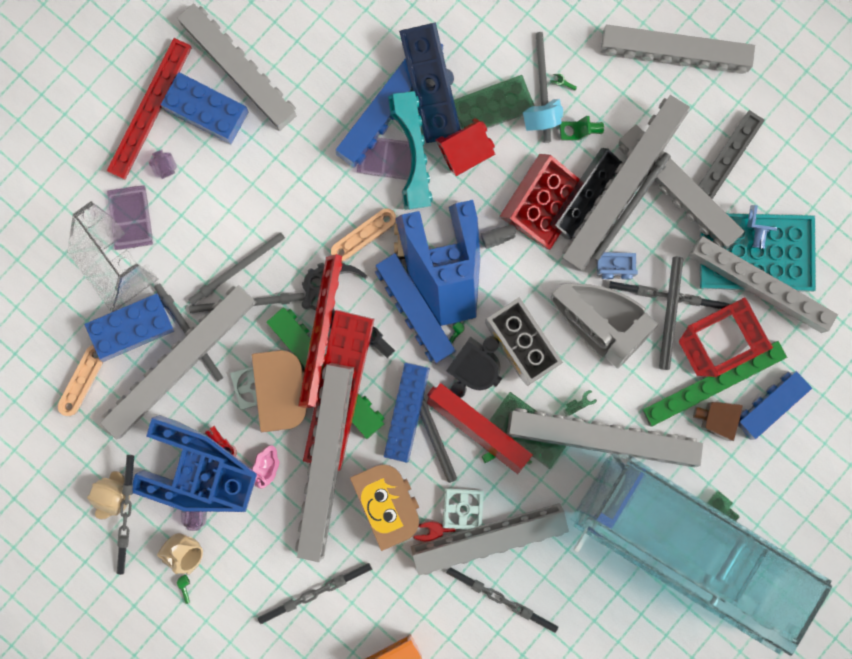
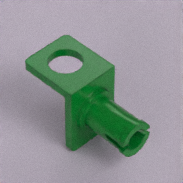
M585 116L579 121H561V124H559L560 139L562 141H580L590 134H603L604 123L590 122V116ZM566 126L572 127V136L566 135L564 131Z

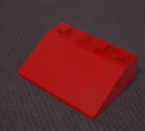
M539 154L499 217L509 225L515 226L518 231L546 249L551 250L560 233L549 224L580 179L552 155Z

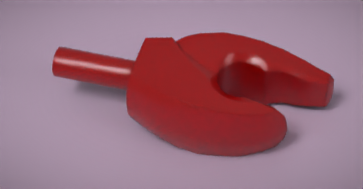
M425 521L419 524L418 527L428 528V534L415 535L413 538L424 542L432 541L443 536V532H455L456 529L443 528L442 524L436 521Z

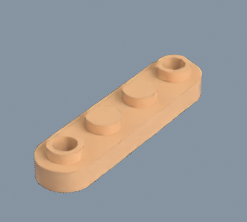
M382 209L335 243L331 248V254H337L342 249L345 251L344 255H342V262L346 261L392 228L396 223V214L391 209ZM384 217H390V221L384 222Z
M93 345L87 348L58 403V410L64 416H73L78 412L103 364L99 357L94 358L93 355L96 350ZM68 403L72 404L71 410H68L66 407Z

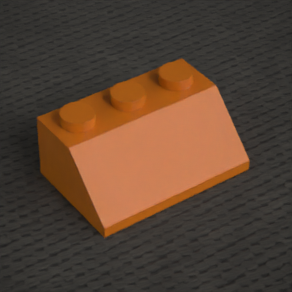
M410 634L365 659H422V655Z

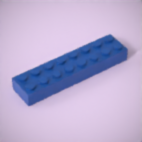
M404 363L384 452L385 458L405 463L410 460L430 371L429 367Z

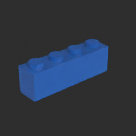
M797 371L786 372L780 377L781 382L777 385H771L766 390L767 394L763 398L760 396L752 402V408L741 412L738 426L750 440L757 439L812 389Z

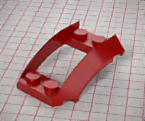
M746 297L689 325L679 340V344L696 375L717 377L773 348ZM733 315L751 349L714 366L697 332Z

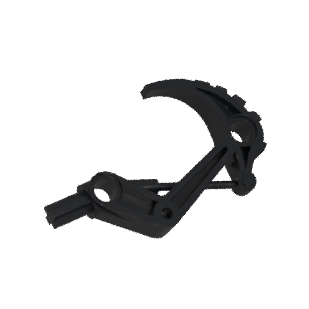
M341 262L342 269L339 275L353 273L363 277L365 280L368 278L360 269ZM324 263L317 264L318 268L315 270L312 268L307 270L308 273L304 278V282H302L303 289L306 292V300H303L301 305L305 310L313 309L316 311L317 307L313 306L312 303L319 297L321 285L313 287L312 281L315 278L322 280ZM333 308L332 316H331V318H332V324H333V319H334V315H335V309H334V308ZM373 326L372 331L377 333V337L374 340H370L369 346H375L388 359L395 350L382 338L383 334Z

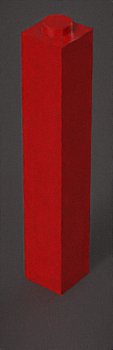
M442 383L437 388L433 386L428 392V405L516 474L520 473L533 456V454Z

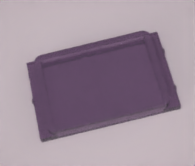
M377 137L375 147L372 150L368 149L365 153V160L361 165H357V173L408 180L411 168L408 141Z
M145 185L107 191L115 250L153 245Z

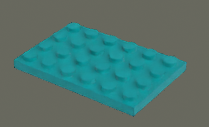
M726 213L745 231L727 251L797 291H816L815 216L756 214L755 225L777 228V231L769 230L767 232L764 249L752 247L755 230H753L754 228L747 227L749 214ZM700 230V238L703 236L713 242L714 239L709 234L706 236ZM700 264V289L746 290Z

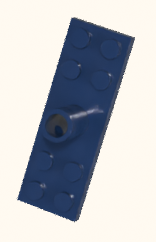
M436 22L400 30L399 33L413 91H415V95L419 99L418 112L422 119L426 143L436 142L435 139L441 136L446 138L461 130L451 90L454 75L451 70L446 68Z

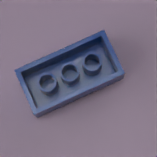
M178 72L161 103L166 112L229 144H232L249 113L245 105Z
M158 293L84 324L97 355L102 362L175 332Z

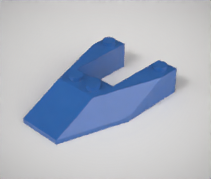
M473 200L455 203L448 207L457 244L429 250L420 211L402 214L395 218L408 274L440 326L477 317L480 244L478 217Z
M161 415L151 418L146 437L183 450L174 480L142 470L134 476L133 494L182 511L246 512L257 473L208 436L176 420Z

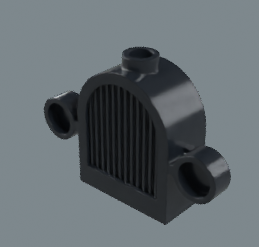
M470 337L446 370V372L460 381L455 382L450 389L458 397L462 398L467 391L466 386L473 390H486L492 385L497 387L502 380V377L499 376L500 362L494 354L499 347V341L496 337H487L483 345Z

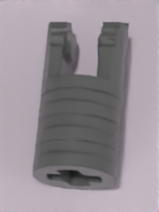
M508 225L481 233L485 248L489 249L504 244V242L516 237V227Z

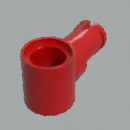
M215 426L205 432V435L221 447H229L232 452L231 454L236 457V448L221 436Z

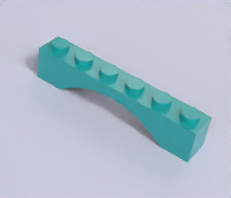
M415 91L392 94L388 96L390 114L403 129L411 151L410 174L402 190L404 210L430 207L433 196L428 186L430 176L426 172L427 156L423 151L425 140L420 130L422 119L418 115V96L415 95Z

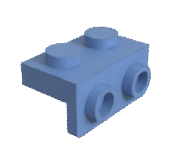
M604 252L599 261H597V276H602V279H614V276H621L622 280H631L638 274V270H636V253Z

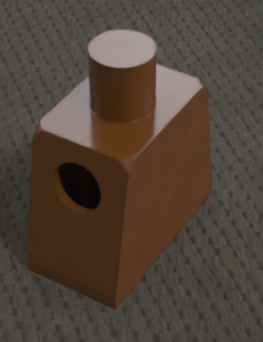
M708 402L706 409L695 407L693 418L703 420L701 429L724 440L734 441L743 405Z

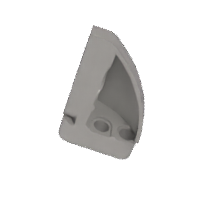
M564 284L551 295V301L574 331L599 357L605 355V358L617 369L629 359L659 325L652 317L645 313V307L637 301L605 287L591 284Z

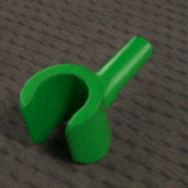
M553 74L557 76L558 80H550L553 85H563L574 91L577 89V86L567 82L562 74Z
M457 322L452 327L455 333L449 339L451 344L465 330L461 322Z
M187 575L181 576L177 581V586L183 593L185 604L190 603L186 586L190 584Z

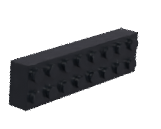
M601 148L549 225L564 238L572 239L588 212L593 208L597 198L602 195L610 179H613L617 168L623 162L608 148Z

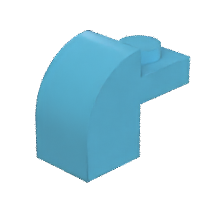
M553 99L545 106H531L524 111L523 117L526 131L544 130L561 124L563 107L561 106L560 99Z

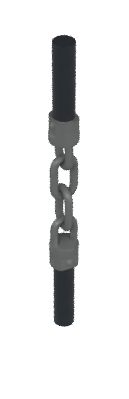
M613 281L609 283L610 289L636 293V295L651 298L657 296L668 298V293L659 292L653 287L635 286ZM648 290H654V295L648 294ZM679 292L680 300H678V303L687 301L690 305H701L717 309H723L729 305L726 302L704 299L695 295L686 297L683 293Z
M134 455L126 456L125 478L122 486V494L125 495V500L121 502L120 507L123 525L119 528L117 542L119 548L116 573L119 575H123L125 572L126 549L129 543L130 530L126 524L132 509L129 495L133 494ZM124 503L125 505L129 504L128 514L127 512L123 514ZM127 530L126 535H121V531Z
M367 563L345 575L341 574L317 590L312 589L303 593L295 601L291 599L283 603L282 606L258 617L260 625L285 612L297 609V605L301 603L306 604L315 600L319 594L325 591L330 592L346 585L348 581L373 570L370 563ZM334 582L336 586L330 588L329 584ZM312 593L314 597L306 600L304 596Z
M452 567L448 568L446 574L470 586L476 592H483L496 603H503L511 607L512 611L527 620L530 619L553 633L557 632L559 626L535 614L533 610L518 602L513 603L507 600L502 593L494 589H487L484 587V583L474 580ZM494 592L495 594L501 596V598L497 600L493 598L491 595H493ZM517 606L522 608L521 612L515 610Z

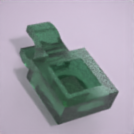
M592 391L584 392L582 400L578 402L574 399L567 403V408L563 410L565 415L568 417L588 405L595 404L597 402L596 399L592 401L587 399V395L592 393Z
M719 490L705 503V506L719 518L725 515L731 522H736L740 518L730 508L733 502Z

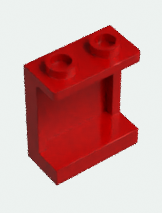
M474 118L472 124L446 138L441 136L435 139L450 172L455 176L496 155L493 150L495 145L492 139L487 137L486 132L488 130L483 121Z

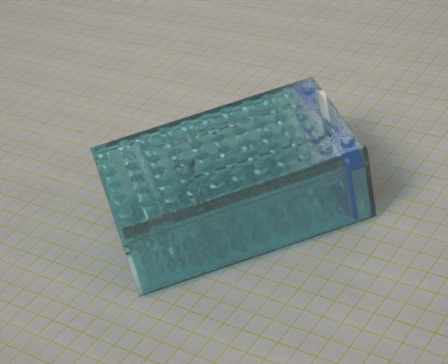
M610 454L606 458L570 518L574 522L573 527L583 532L574 547L575 552L581 549L589 535L592 539L779 655L781 652L789 656L794 654L832 589L830 584L832 580L630 455Z

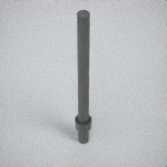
M537 32L536 44L541 106H545L548 104L544 37L543 32ZM550 128L543 130L544 143L551 142Z
M280 232L213 282L202 286L199 292L188 299L189 302L194 305L202 298L210 296L213 290L284 240V235Z
M160 283L155 285L154 289L161 297L162 304L169 309L183 332L186 333L190 327L175 306L173 298L166 293ZM206 353L201 359L216 381L219 382L224 377Z
M281 293L279 296L253 299L257 302L254 306L277 303L285 305L294 301H303L305 297L304 293ZM215 303L191 305L190 313L212 311V306Z

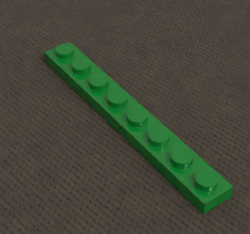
M780 342L772 343V349L717 377L707 376L642 409L650 426L653 427L788 358Z

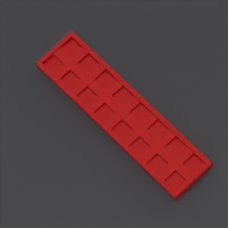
M335 310L323 369L330 363L354 367L338 471L342 469L375 320L374 318L341 310ZM321 379L319 384L318 400L314 407L303 462L307 463L312 462L310 450L312 444L315 443L313 430L318 423L316 411L321 404L319 392L320 388L324 385V379Z

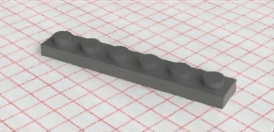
M751 110L746 113L698 185L711 199L714 198L765 121Z

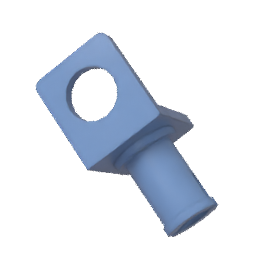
M751 205L747 227L754 228L753 230H755L752 247L765 249L767 232L769 230L777 231V228L755 225L758 205Z

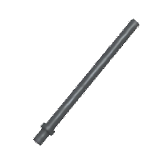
M664 152L660 160L654 163L655 167L592 256L594 259L599 261L661 170L666 168L665 164L670 159V154Z

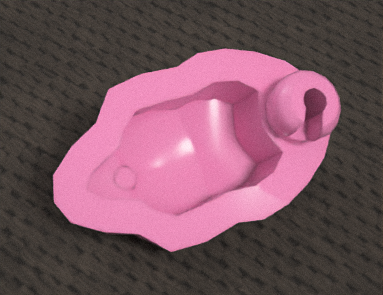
M273 445L266 446L256 455L255 463L251 468L257 473L254 484L257 488H265L276 476L280 462L277 457V450Z

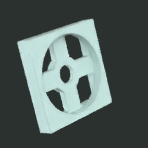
M253 367L230 373L240 410L258 406L256 390L251 389V384L255 383ZM247 373L249 382L247 385L239 387L238 381L240 377ZM252 393L255 402L245 401L241 394Z
M445 488L443 528L472 529L482 526L484 491ZM460 493V502L457 505H450L449 499L453 495ZM468 494L475 497L479 506H471L468 503ZM462 505H465L467 507V511L465 513L460 512V507ZM448 512L459 515L458 525L449 519ZM478 514L474 522L467 525V516Z

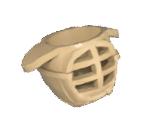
M113 471L109 479L102 478L92 484V490L87 499L96 508L95 516L98 519H107L112 515L117 516L120 514L121 502L125 500V495L122 494L124 476L118 471Z
M177 533L164 543L157 556L175 574L186 573L190 575L199 566L203 556V549L196 539Z

